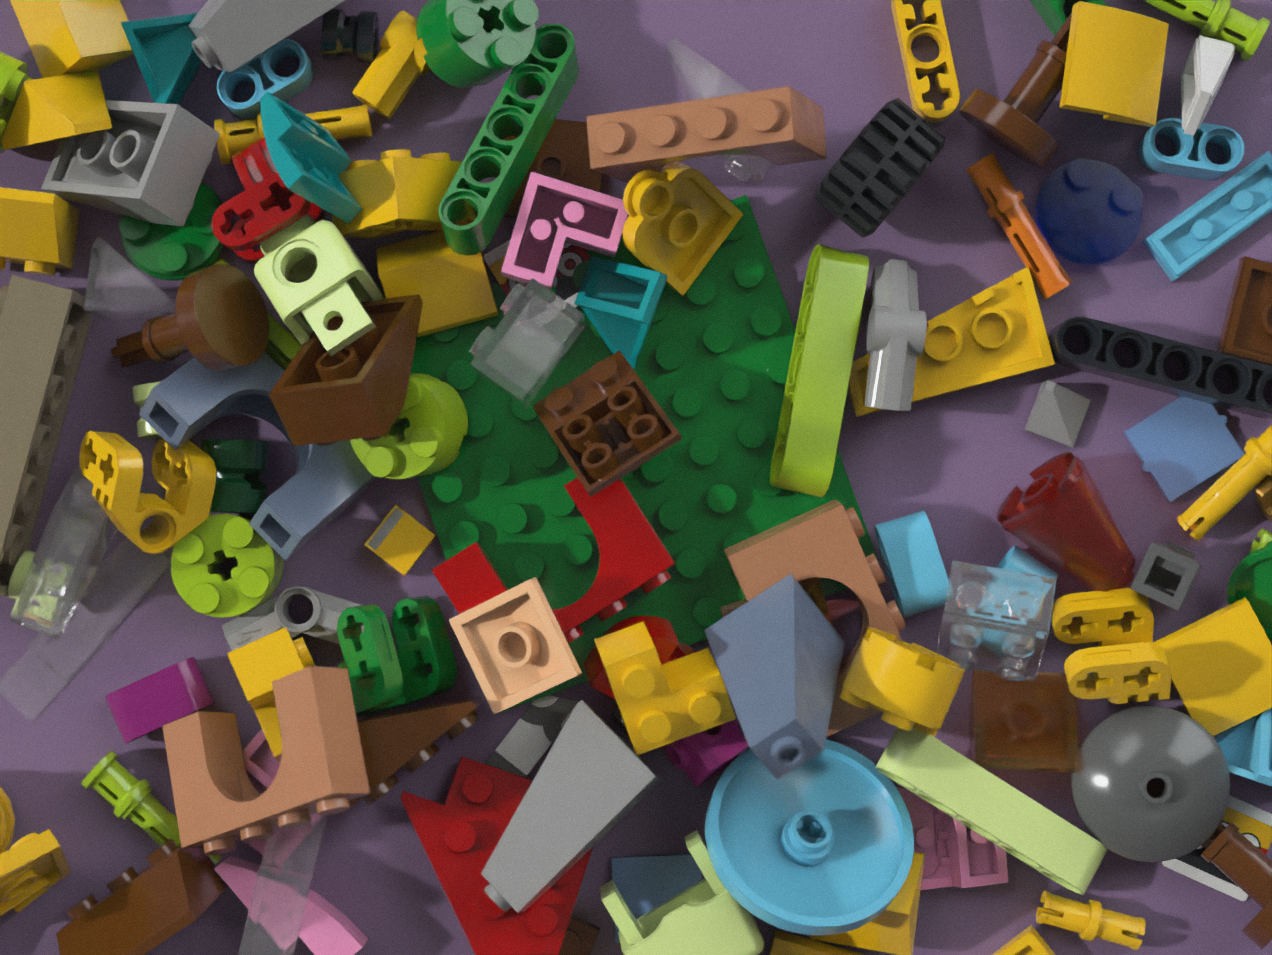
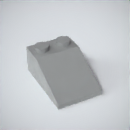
M106 100L112 128L61 139L41 190L46 193L56 194L65 199L148 223L184 226L186 218L193 208L194 198L206 168L212 160V153L220 133L178 104Z

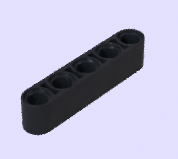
M1076 316L1067 319L1056 326L1048 337L1053 359L1062 366L1178 397L1183 396L1202 401L1216 407L1258 418H1272V406L1263 397L1265 383L1267 381L1272 382V366L1088 317ZM1067 329H1075L1084 336L1086 346L1081 355H1074L1065 348L1063 336ZM1117 342H1124L1133 349L1135 359L1130 368H1124L1115 361L1113 349ZM1167 355L1177 357L1183 364L1184 371L1179 381L1169 379L1164 373L1163 361ZM1217 368L1226 370L1232 377L1233 384L1228 394L1219 392L1214 386L1213 374Z

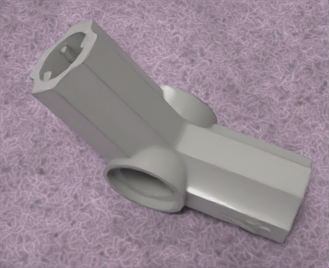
M889 259L887 263L874 267L871 277L872 308L869 314L866 346L867 351L870 352L864 406L895 411H910L914 390L916 359L923 352L927 317L925 311L919 310L917 271L912 270L908 266L907 261Z
M294 586L287 588L281 594L261 604L256 609L223 624L222 629L232 651L285 627L292 639L304 633L340 645L337 634V623L340 614L346 608L363 604L318 591L313 587ZM299 594L307 596L312 601L314 607L310 620L303 624L294 621L289 612L290 602ZM364 625L361 626L362 633L365 632Z

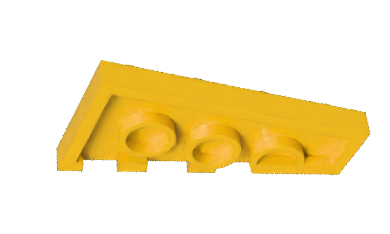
M1029 266L927 321L923 352L916 359L914 390L911 403L1055 365ZM870 353L852 362L848 391L855 417L886 410L864 406Z

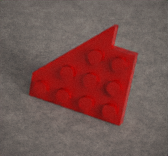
M461 756L445 805L405 791L402 792L400 801L475 955H558L593 847L525 912L517 913L513 907L507 912L503 911L485 892L484 889L490 883L481 875V872L533 780Z

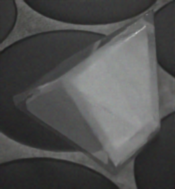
M101 237L95 240L91 250L84 311L106 322L148 320L156 316H167L175 313L176 301L112 244Z

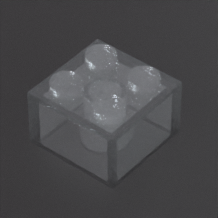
M533 278L525 288L518 283L511 290L500 308L504 311V318L495 330L487 326L470 349L474 357L471 366L477 374L525 408H528L586 327L583 313Z

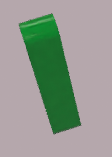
M545 24L536 29L535 41L530 54L511 71L440 202L438 209L447 244L458 254L474 255L483 251L488 246L577 80L579 65L574 35L567 27L561 24ZM556 55H559V56H560V57H558V58H553V59H550V58H549V57H551V56H556ZM529 96H539L536 99H526ZM510 136H518V138H516V139H514V140H510V141H504V140H503V139H505V138H507V137H510ZM489 177H495V178H496V179H495L494 181H492V182H488V183H481V182H480L481 180H483V179H485V178H489ZM465 219L474 220L468 225H457V223Z

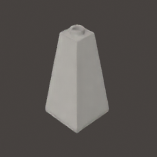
M208 0L188 25L196 38L191 44L198 57L207 67L215 66L218 70L232 72L345 0Z
M583 700L572 710L481 872V875L490 883L484 889L485 892L505 912L511 907L517 913L525 912L663 781L639 755L636 756L635 751L597 711Z

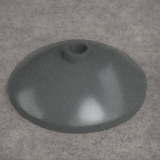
M1148 705L1118 711L1102 720L1089 732L1080 745L1073 763L1071 788L1073 801L1081 821L1093 837L1101 842L1103 846L1120 856L1132 860L1162 862L1176 859L1192 852L1214 833L1227 808L1230 778L1224 754L1207 729L1193 718L1179 711ZM1155 777L1161 778L1164 782L1163 792L1158 796H1150L1146 790L1148 781Z

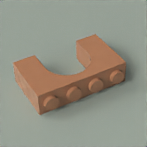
M790 86L586 116L590 169L625 183H629L633 176L643 170L651 169L661 173L671 164L697 157L751 155L764 158L777 166L827 159L823 107Z
M836 499L723 549L747 601L756 597L789 574H792L797 582L815 577L833 579L848 586L855 594L861 609V631L851 652L841 660L826 737L882 712L869 706L868 710L857 707L839 697L843 689L844 680L867 628L873 627L896 635L895 643L896 640L902 641L899 631L906 629L903 617L894 600L886 603L878 585L886 582L876 557L874 554L865 557L858 538L864 536L865 532L853 507L845 510L843 505Z
M309 666L272 681L282 738V754L277 774L269 788L262 795L253 787L245 770L236 713L198 711L162 726L181 848L204 847L205 855L227 853L236 849L235 841L254 842L273 836L272 828L279 826L280 829H289L311 823V814L330 815L350 809V800L370 794L347 668Z

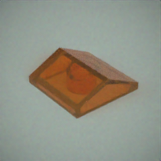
M973 668L969 718L973 762L982 768L1078 773L1076 697L1069 690L1066 675L1063 673Z

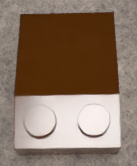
M419 294L360 302L376 327L332 356L326 351L313 330L308 341L304 343L269 393L294 446L308 444L327 446L337 441L361 438L365 441H372L386 436L406 401L423 305ZM335 316L331 318L327 324V329L330 331L339 329L343 324V317Z

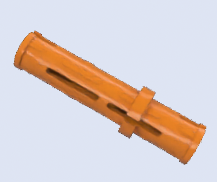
M991 153L965 171L969 174L987 203L989 209L986 212L990 219L996 218L1025 267L1029 266L1030 274L1041 291L1043 298L1047 299L1072 284L1073 281L1062 268L1047 240L1022 202L1026 197L1021 189L1016 192L995 158V154Z

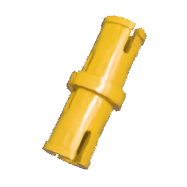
M1043 891L1039 901L1044 903L1043 907H1037L1036 923H1045L1077 932L1081 939L1090 942L1094 938L1130 947L1133 950H1138L1142 944V939L1137 938V934L1144 936L1145 918L1133 917L1104 909L1100 902L1091 899L1087 903L1051 894L1049 891Z

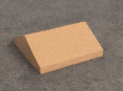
M536 577L449 619L493 714L501 712L582 673Z

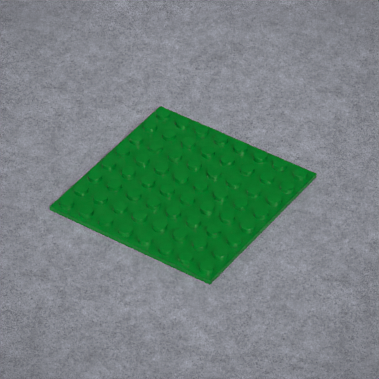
M747 195L730 200L744 215L686 293L682 296L666 285L634 369L682 437L680 441L621 478L675 564L666 569L671 578L647 594L643 592L640 586L623 596L628 606L605 621L601 622L597 614L579 624L584 634L568 645L582 673L505 710L587 682L588 677L583 662L596 645L594 639L602 637L609 628L624 619L640 615L664 618L671 622L678 642L686 645L707 639L704 631L706 628L748 602L743 595L723 549L834 499L839 501L845 510L851 507L854 508L865 532L864 536L858 538L864 555L866 557L874 554L877 559L838 447L831 482L823 497L770 485V467L795 328ZM623 239L619 241L614 258L594 251H586L590 258L593 256L648 269L625 247ZM590 261L581 262L574 269L573 280L579 289ZM498 282L491 285L498 316L421 336L416 339L410 374H427L452 386L461 397L468 416L467 435L463 436L458 450L460 453L455 461L439 472L417 476L446 560L473 543L478 542L509 590L536 577L551 609H559L575 603L591 588L598 573L600 553L593 531L564 487V485L577 478L532 405L547 397L553 390L566 385L588 371L597 362L607 359L613 354L580 306H576L532 333L528 332ZM554 285L551 292L534 287L536 308H545L554 301L556 295ZM815 577L798 581L813 601L849 588L843 583L829 578Z

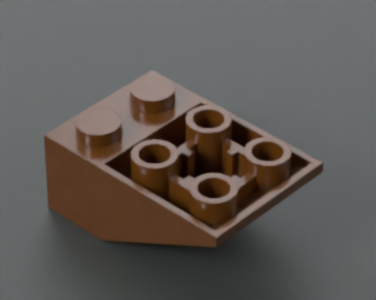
M620 350L607 359L597 362L588 371L566 385L553 390L547 397L532 405L590 497L682 439L680 433Z
M479 696L370 716L358 721L370 794L350 800V806H353L362 798L370 806L399 782L393 773L403 765L412 773L436 754L440 749L434 741L446 732L450 739L453 740L480 719L474 709L481 705L483 700Z

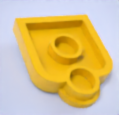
M671 164L661 173L651 169L643 170L632 177L624 191L623 205L629 216L623 227V243L648 269L667 275L666 285L683 296L744 214L703 173L687 164Z

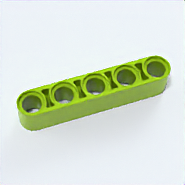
M817 244L810 256L770 467L771 486L823 497L828 490L834 469L869 272L868 256L822 244Z

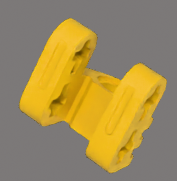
M88 431L83 437L80 446L79 463L84 477L93 483L92 496L117 529L143 552L150 554L162 553L209 518L216 484V466L212 457L188 440L175 451L161 438L154 447L151 462L152 473L156 482L166 489L165 500H162L156 494L140 493L143 478V460L139 450L119 434ZM153 516L151 524L146 529L140 531L142 523L147 518Z
M1130 588L1071 593L1055 600L1050 607L1049 614L1055 636L1060 641L1067 644L1098 642V647L1080 649L1072 653L1065 660L1064 671L1069 690L1075 697L1091 700L1106 698L1109 703L1114 704L1128 703V700L1136 702L1149 701V698L1157 700L1170 699L1171 670L1164 649L1160 645L1153 643L1154 616L1148 596Z

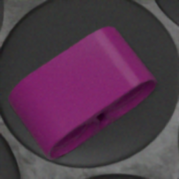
M194 657L173 664L104 696L125 744L163 728V725L215 704Z

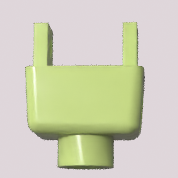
M306 214L299 221L260 243L264 257L255 264L254 273L256 279L285 325L291 330L302 346L308 341L309 336L314 330L326 351L332 356L376 327L360 302L386 298L360 258L332 222L326 220L316 222L311 215ZM335 316L343 317V324L339 329L335 331L327 329V324L331 318Z
M698 830L685 836L684 840L705 878L636 919L613 880L599 887L601 900L619 929L618 936L624 955H759L764 948L763 936L752 913L732 897L718 878L712 866L707 846Z

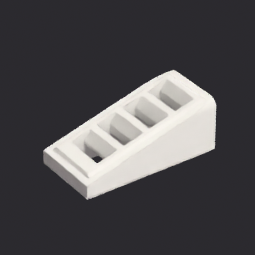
M1200 35L1198 39L1196 38L1181 74L1182 129L1184 134L1194 136L1209 111L1234 57L1235 46L1232 43Z

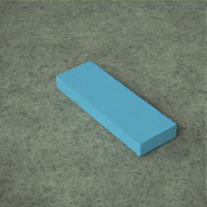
M1267 151L1142 241L1171 282L1272 211L1271 153Z

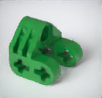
M429 596L406 598L400 600L395 605L392 613V625L399 649L397 653L388 620L380 607L373 604L349 607L340 614L337 623V634L344 662L338 664V668L348 669L356 717L421 701L445 693L453 687L457 676L456 663L441 609L433 598ZM416 616H419V622H420V623H417V624H416V622H415V617H416ZM364 625L365 632L362 633L361 626ZM429 665H432L433 673H429Z

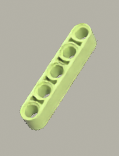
M897 727L875 766L878 771L1049 879L1080 895L1085 894L1108 851V848L1095 838L937 738L914 728L911 731H906Z

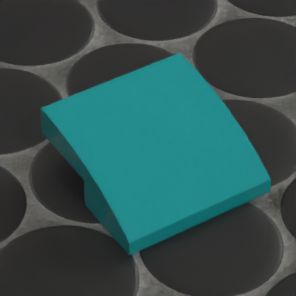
M267 91L260 99L261 120L266 145L279 176L292 192L343 221L350 223L362 210V207L338 175L352 160L326 127Z

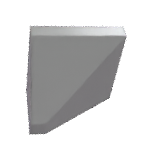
M1047 380L1040 386L1024 430L1073 448L1091 400Z

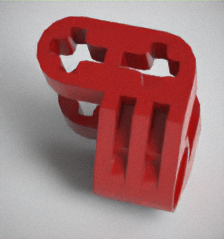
M265 137L231 156L240 181L246 190L224 202L216 209L212 217V230L215 237L226 247L232 249L240 258L251 264H256L264 257V254L261 250L256 252L253 247L299 221L306 214L311 215L316 222L325 220L324 209L287 188L271 159ZM234 214L239 215L241 218L233 225L230 233L226 234V231L232 226L229 218Z

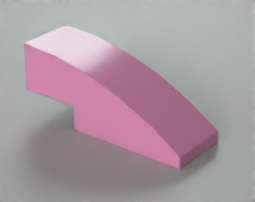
M232 856L214 869L281 948L298 935L314 955H354L369 940L344 913L321 895L289 876L263 865Z

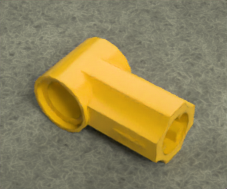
M404 10L399 12L389 24L379 45L380 52L352 92L357 99L388 119H391L419 75L425 76L431 70L423 57L427 54L422 38L417 39V18Z

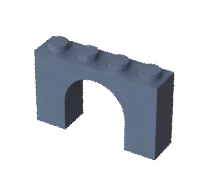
M265 351L256 362L227 372L209 369L194 357L152 388L139 415L175 451L210 423L227 415L246 414L255 416L271 423L280 430L291 444L295 453L296 475L264 500L249 525L286 561L361 497L371 486L376 476L369 473L366 466L359 460L350 440L337 441L327 446H319L317 444L293 445L269 396V393L285 371Z

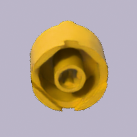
M868 627L844 680L843 689L839 697L863 709L868 710L869 706L882 711L881 719L900 729L911 731L914 728L925 734L936 736L938 729L941 728L965 669L960 668V665L930 649L913 642L909 644L896 640L895 643L896 635Z

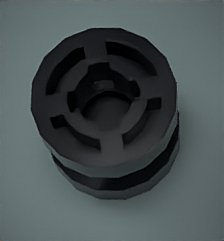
M331 9L324 13L321 32L323 59L339 61L345 55L355 57L359 62L372 63L378 52V13L361 11L358 15L347 16L342 9Z

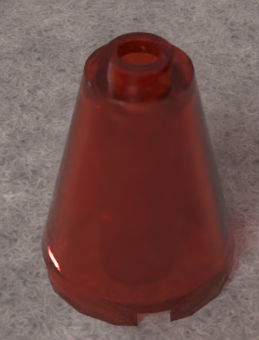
M1065 452L1052 457L1029 473L1035 481L1024 492L1016 485L1000 505L996 518L1004 530L1091 590L1107 592L1111 589L1124 588L1134 576L1132 569L1136 562L1084 462L1071 452Z

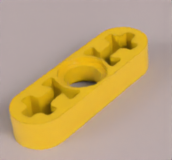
M891 0V8L912 108L929 123L942 122L949 118L958 106L960 91L941 0H926L921 7L922 22L933 19L934 24H920L911 30H907L906 25H913L916 20L912 4H903L902 0ZM920 36L933 38L939 46V56L931 62L917 60L911 51L912 41ZM942 67L944 74L937 73L934 78L938 93H947L949 98L944 100L941 110H935L933 103H924L922 99L930 91L928 75L919 80L916 73L929 74Z

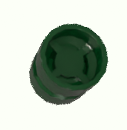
M201 439V450L212 457L216 466V484L210 512L256 514L264 500L267 499V485L260 481V475L268 470L269 442L244 439Z

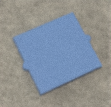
M1183 396L1123 432L1142 461L1141 470L1145 473L1149 472L1168 503L1239 460L1244 455L1225 425L1227 423L1226 416H1219L1212 404Z
M691 853L612 857V879L636 919L702 880V872ZM615 924V943H620L619 936H618V931H619V929H618V927H617L616 924Z

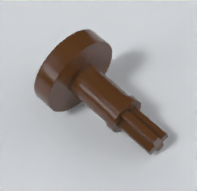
M1072 13L1051 43L1044 40L1040 42L1036 48L1037 53L1004 101L987 92L974 89L959 110L961 116L986 137L1018 158L1041 169L1045 168L1059 148L1057 141L1037 124L1062 89Z
M215 264L189 274L182 281L176 295L175 313L148 319L143 324L141 331L116 339L117 347L111 348V354L113 358H120L121 366L126 368L150 359L159 363H165L176 359L181 354L191 352L200 363L209 369L219 372L231 371L256 362L264 353L269 337L267 310L261 294L249 277L231 265Z
M1233 822L1227 827L1220 823L1214 833L1201 845L1206 849L1201 854V857L1208 863L1211 861L1262 907L1242 932L1260 949H1263L1272 940V861L1239 832L1240 829Z

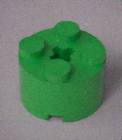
M428 0L420 10L417 18V39L422 38L427 51V54L423 57L429 68L443 81L458 88L486 85L523 62L530 54L535 41V23L538 20L539 13L533 0Z

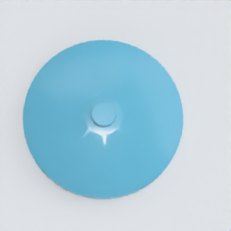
M826 739L824 751L778 780L753 751L748 749L739 755L723 772L708 804L705 820V840L712 866L732 897L746 910L768 924L786 931L805 935H834L854 930L879 916L897 896L908 876L914 853V834L910 814L901 794L893 782L876 769V765L857 751Z

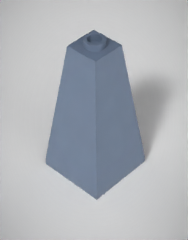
M789 574L704 630L749 748L777 780L824 751L845 644L841 635L793 575Z

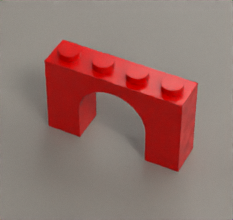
M578 477L564 485L593 531L600 553L598 573L587 593L569 606L552 609L568 644L584 634L579 624L597 614L601 622L628 606L623 596L640 586L643 592L647 594L671 578L666 569L675 563L621 478L590 497ZM478 542L473 543L432 569V572L459 614L509 590Z

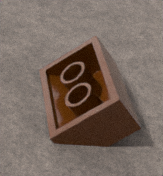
M171 838L146 856L150 863L146 868L137 873L130 866L106 884L111 892L99 900L91 893L67 911L71 920L56 933L60 955H145L197 920L228 885L214 870L216 865L208 855H205L203 847L181 848V843L176 845Z

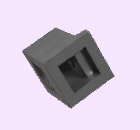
M1152 541L1130 589L1179 611L1187 602L1203 565H1201V562L1194 560L1195 554L1180 545L1166 542L1164 546Z

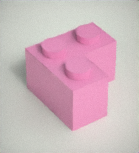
M531 172L502 266V277L551 292L565 243L614 258L628 215L624 209L623 199Z

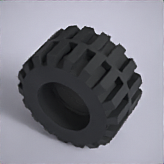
M899 98L889 101L870 120L819 184L815 199L860 237L864 238L871 235L943 150L946 137Z

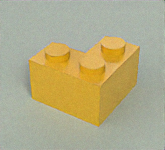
M406 149L381 152L380 160L352 161L348 165V170L341 172L338 176L362 207V210L350 223L343 221L333 214L332 222L345 238L375 239L404 230L441 231L443 227L438 210L440 202L462 161H451L449 153H429L421 155L420 158H412L411 151ZM465 219L457 223V225H468L474 220Z
M644 621L594 639L636 756L736 719L722 675L708 648L661 665Z
M286 627L227 653L247 701L254 709L271 751L279 764L282 754V738L272 681L309 666H316L303 637L293 641Z

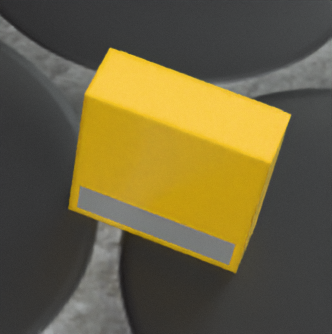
M395 504L364 545L402 575L406 576L437 535Z

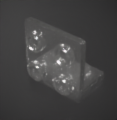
M952 560L936 653L960 665V668L965 669V672L976 670L997 674L1000 678L1008 681L1036 680L1049 635L1056 578Z

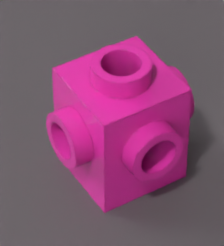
M737 719L664 745V748L672 764L678 769H683L696 788L725 770L739 755L747 750L749 745L739 731L740 727Z

